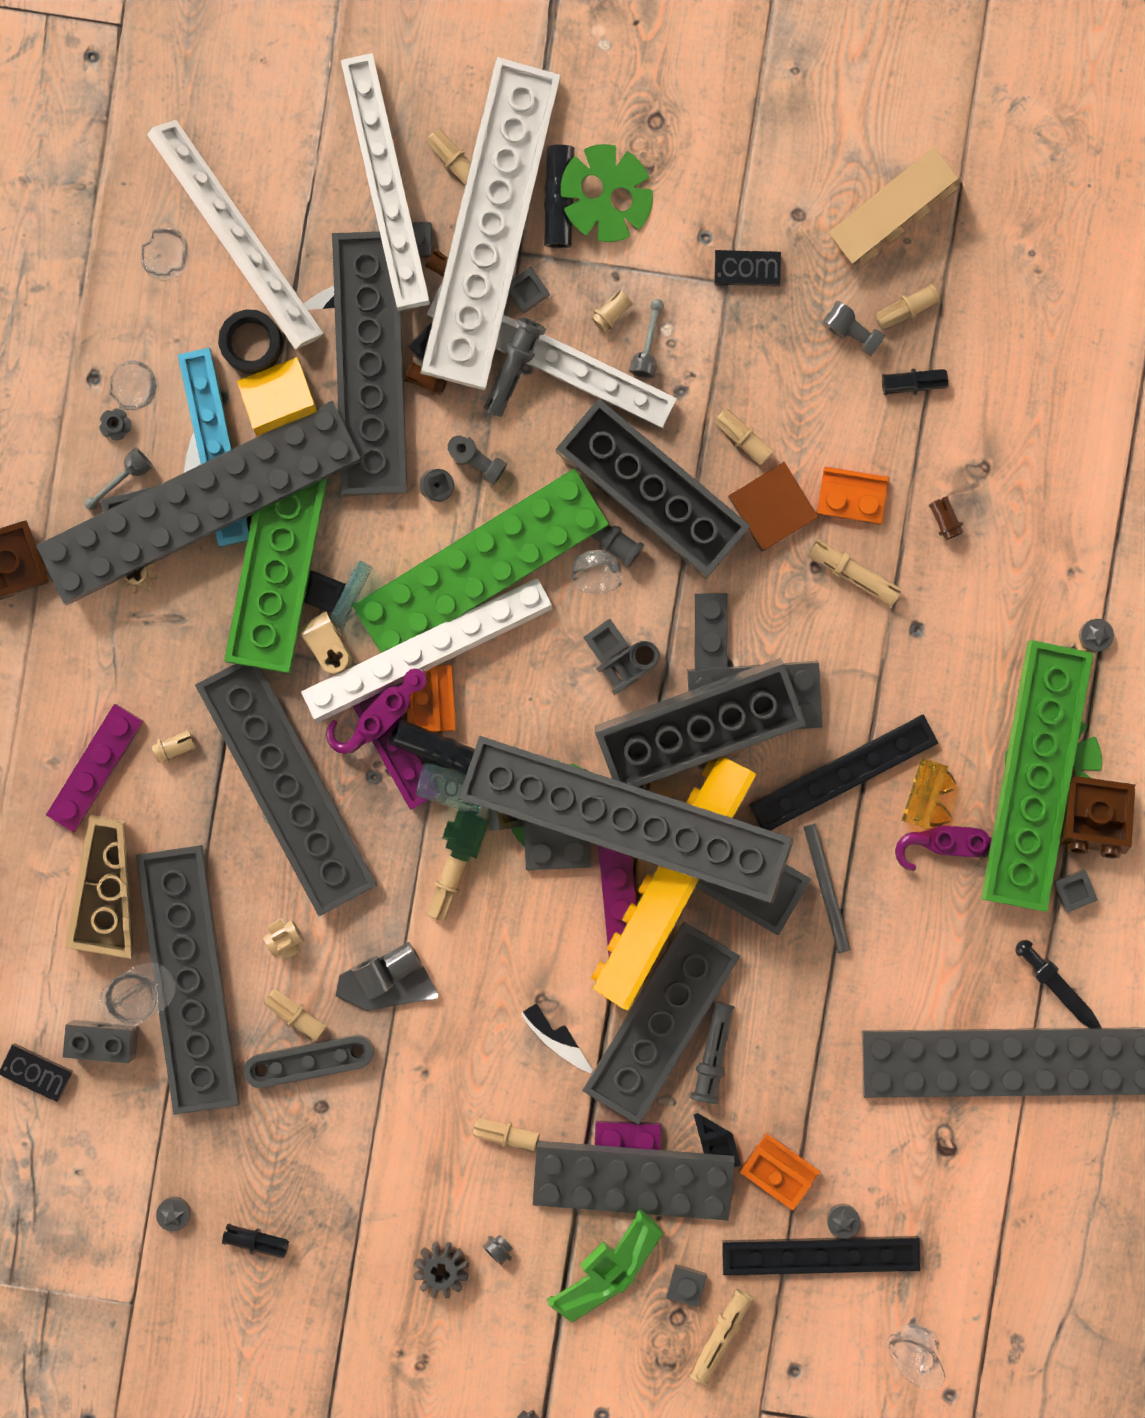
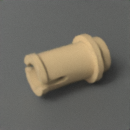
M618 289L600 310L595 309L593 311L595 315L591 319L602 331L612 330L614 328L613 323L633 303L626 294Z
M185 730V732L164 741L158 739L157 743L152 745V749L158 762L162 763L165 761L167 764L170 763L169 759L192 749L194 750L196 746L192 741L193 738L189 730Z

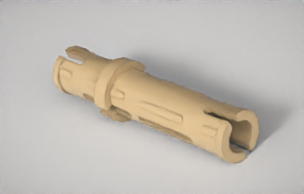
M819 538L815 541L807 557L830 569L832 575L836 577L839 575L849 580L890 607L893 606L902 591L900 587L891 584L881 576L849 558L850 554L847 552L841 553Z
M735 1289V1293L724 1313H719L716 1319L718 1324L704 1346L692 1371L689 1373V1377L701 1385H708V1381L723 1357L734 1334L740 1332L742 1328L740 1323L754 1301L751 1295L740 1289Z

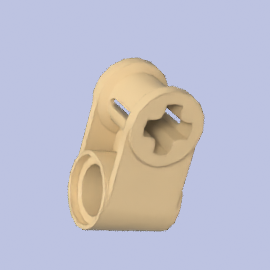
M327 611L299 627L302 638L325 671L337 675L352 667V654L342 639L336 623ZM334 652L343 655L339 660L341 664L339 667L333 664L330 665Z

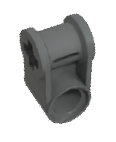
M640 641L624 652H619L596 669L598 672L604 673L613 687L612 693L616 695L637 681L638 677L658 663L659 650L649 641ZM648 646L653 650L654 659L650 664L642 665L637 662L635 653L639 647ZM613 667L616 668V670L618 671V673H619L620 676L622 677V681L618 678V676H617L616 673L614 672Z

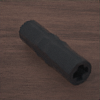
M550 145L547 147L546 182L544 187L546 196L544 201V246L550 248L572 247L573 224L567 217L564 209L574 203V198L561 197L563 173L571 159L575 157V148L570 145Z
M403 719L398 720L389 743L426 761L436 763L441 767L452 769L464 775L467 774L475 751L474 748L464 745L455 739L445 737L438 732L427 730Z

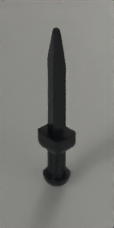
M1019 941L1015 947V952L1018 957L1023 956L1034 968L1033 976L1041 984L1045 983L1081 1023L1089 1028H1102L1089 1006L1057 973L1058 967L1048 959L1043 960L1032 948L1033 943L1031 941Z

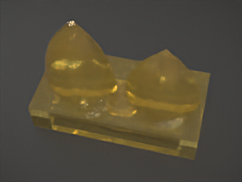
M921 758L901 821L929 829V827L942 826L953 820L948 809L938 801L939 795L947 794L957 788L953 775L947 770L948 766Z

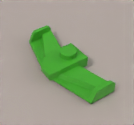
M639 1209L637 1211V1216L615 1249L603 1241L581 1263L583 1271L588 1274L586 1277L556 1296L547 1298L550 1307L572 1323L618 1293H623L634 1282L635 1276L664 1234L658 1224L642 1210Z

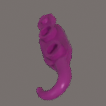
M417 668L410 669L404 675L401 686L389 687L383 691L360 716L353 737L348 742L341 743L335 738L334 729L337 721L332 720L326 731L329 746L338 753L349 754L358 750L362 745L385 735L410 707L411 694L421 691L427 685L428 679L425 672Z
M937 826L922 832H910L902 836L896 844L895 855L902 867L915 871L916 865L909 863L905 858V850L910 845H921L940 855L981 857L990 850L992 838L979 828Z

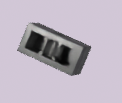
M73 1020L65 1025L63 1058L129 1063L136 1058L138 1025Z

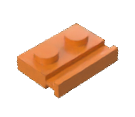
M825 466L823 468L816 514L881 525L889 477Z
M435 666L424 671L428 679L425 688L411 694L410 707L407 710V722L433 732L456 730L453 666Z
M768 1132L764 1134L762 1140L756 1145L739 1169L742 1175L791 1210L796 1208L811 1187L814 1179L821 1173L818 1168Z

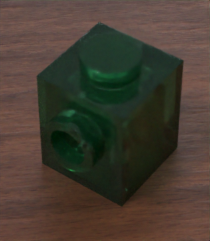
M458 810L455 821L448 820L442 839L447 840L445 848L452 850L450 856L469 862L470 857L477 858L490 820Z

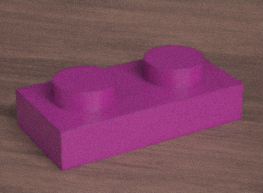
M596 1120L595 1145L660 1150L661 1123L640 1122L638 1125L634 1122Z

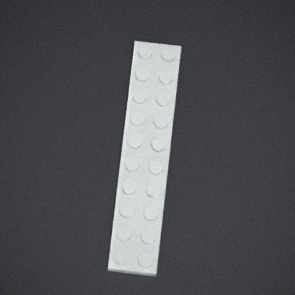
M500 57L496 59L420 374L481 390L486 388L558 88L559 74Z

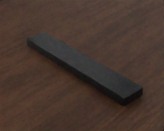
M924 714L750 803L749 806L759 826L771 831L937 745L938 741Z
M918 1236L850 1237L847 1239L722 1240L723 1275L920 1271V1241Z

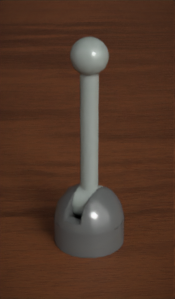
M654 299L651 302V309L653 311L644 351L637 353L630 364L629 372L639 377H655L656 360L650 353L658 314L664 307L660 299Z
M137 447L132 449L124 459L125 470L93 498H87L84 502L85 508L88 510L96 509L97 502L128 475L141 476L147 473L153 467L150 460Z

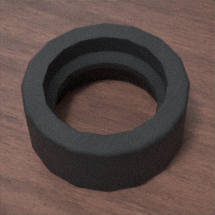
M245 309L233 313L224 321L219 331L218 345L222 356L234 369L246 374H256L271 368L277 363L282 353L283 339L280 329L268 315L258 310ZM246 323L261 325L268 332L270 338L266 354L254 361H246L239 358L232 348V336L235 330Z

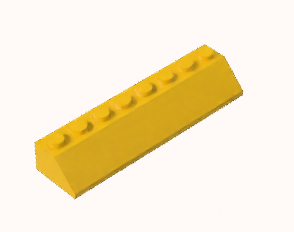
M723 756L718 757L716 760H710L701 774L706 778L701 789L694 787L686 803L733 818L756 773ZM658 866L653 877L649 874L645 876L638 889V892L643 894L637 906L633 903L630 904L622 921L627 923L622 934L620 935L615 932L606 948L611 952L606 963L599 961L591 975V979L595 981L593 985L595 991L628 1011L699 879Z

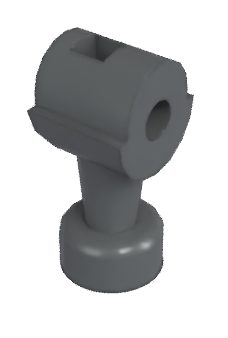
M840 301L834 303L830 313L821 322L834 335L842 339L849 335L863 343L861 349L870 357L886 336L877 329L870 333L855 320L854 311Z
M461 435L454 436L448 442V452L454 459L455 464H470L485 472L484 480L493 486L499 480L508 464L500 458H495L492 462L476 449L475 443L470 437L467 439Z

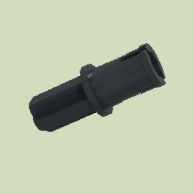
M914 368L911 369V372L882 374L884 395L913 392V395H917L918 391L945 389L948 387V374L945 369L916 372Z
M230 1223L227 1224L225 1228L227 1232L224 1231L222 1244L250 1250L252 1255L258 1252L282 1259L286 1256L289 1248V1241L287 1239L261 1233L259 1228L253 1231L234 1226Z

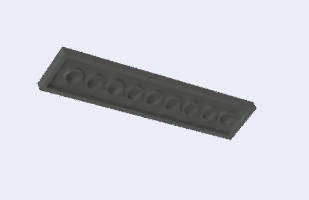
M333 400L318 407V412L262 434L37 544L38 551L63 603L69 605L361 462L362 459Z
M479 736L459 795L461 800L772 904L794 841L791 837Z
M1145 1027L862 1030L863 1097L1145 1095Z

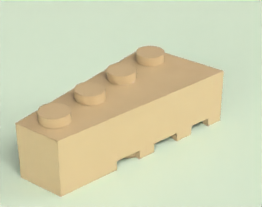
M933 147L828 233L852 264L856 265L858 262H861L865 265L879 253L876 249L886 241L891 244L905 232L903 228L913 220L917 223L931 212L930 207L939 200L943 202L958 190L957 186L962 182L935 147Z
M97 815L89 817L65 948L129 959L134 954L125 820Z

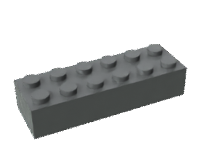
M599 398L556 448V453L705 579L708 578L750 528L747 522Z
M781 658L595 725V734L612 779L639 787L806 726L784 662Z

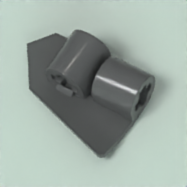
M407 942L380 958L377 956L372 957L340 974L336 997L368 1011L437 999L438 992L410 942Z

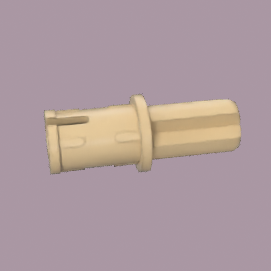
M436 130L427 139V144L445 163L444 168L446 170L450 169L466 186L471 162L464 156L465 151L463 149L459 150L442 130Z
M930 284L908 297L902 295L900 301L878 311L875 314L876 321L882 330H886L908 318L913 320L916 318L915 314L940 303L939 294L933 284Z
M729 409L723 410L716 418L715 424L736 443L734 446L736 448L739 446L759 466L774 452L752 432L754 430L753 427L749 429Z
M448 855L441 878L434 884L437 888L427 912L430 917L439 921L446 919L455 893L459 894L460 890L457 887L468 861L453 855Z
M273 989L264 1001L266 1007L287 1021L286 1026L292 1025L311 1039L313 1043L326 1027L324 1023H321L303 1009V1004L298 1006L277 989Z
M479 1118L475 1122L473 1136L502 1144V1148L511 1146L535 1153L540 1132L513 1127L511 1122L505 1125Z

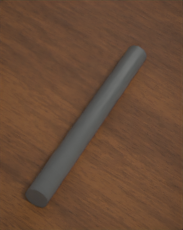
M816 823L810 824L803 828L838 953L851 950L817 826Z

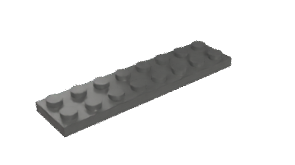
M380 231L332 233L338 412L362 459L361 462L340 472L341 495L407 494L401 311L397 310Z
M234 664L195 684L317 915L321 916L377 886L262 669Z
M203 845L138 854L136 858L173 1115L238 1106L240 1099Z

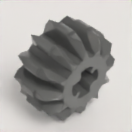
M437 1241L433 1242V1253L424 1247L420 1252L424 1259H415L414 1266L421 1270L414 1273V1279L424 1280L420 1286L422 1292L426 1291L429 1287L433 1288L431 1292L432 1298L437 1297L439 1290L443 1291L445 1298H450V1287L454 1291L460 1292L462 1285L459 1281L468 1280L469 1274L463 1271V1269L469 1266V1261L465 1259L458 1260L463 1254L461 1248L457 1249L454 1253L450 1252L451 1242H446L444 1250H440V1245ZM439 1264L446 1265L444 1276L437 1275Z

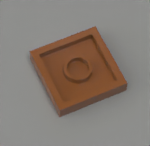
M785 461L728 496L739 516L750 525L748 530L762 552L818 518V515Z

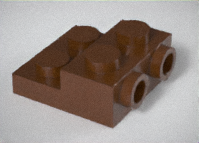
M27 520L0 528V600L47 584L49 580Z
M1071 776L1060 845L1068 846V851L1075 854L1088 853V849L1101 851L1102 857L1111 859L1120 858L1121 854H1126L1132 847L1135 784Z

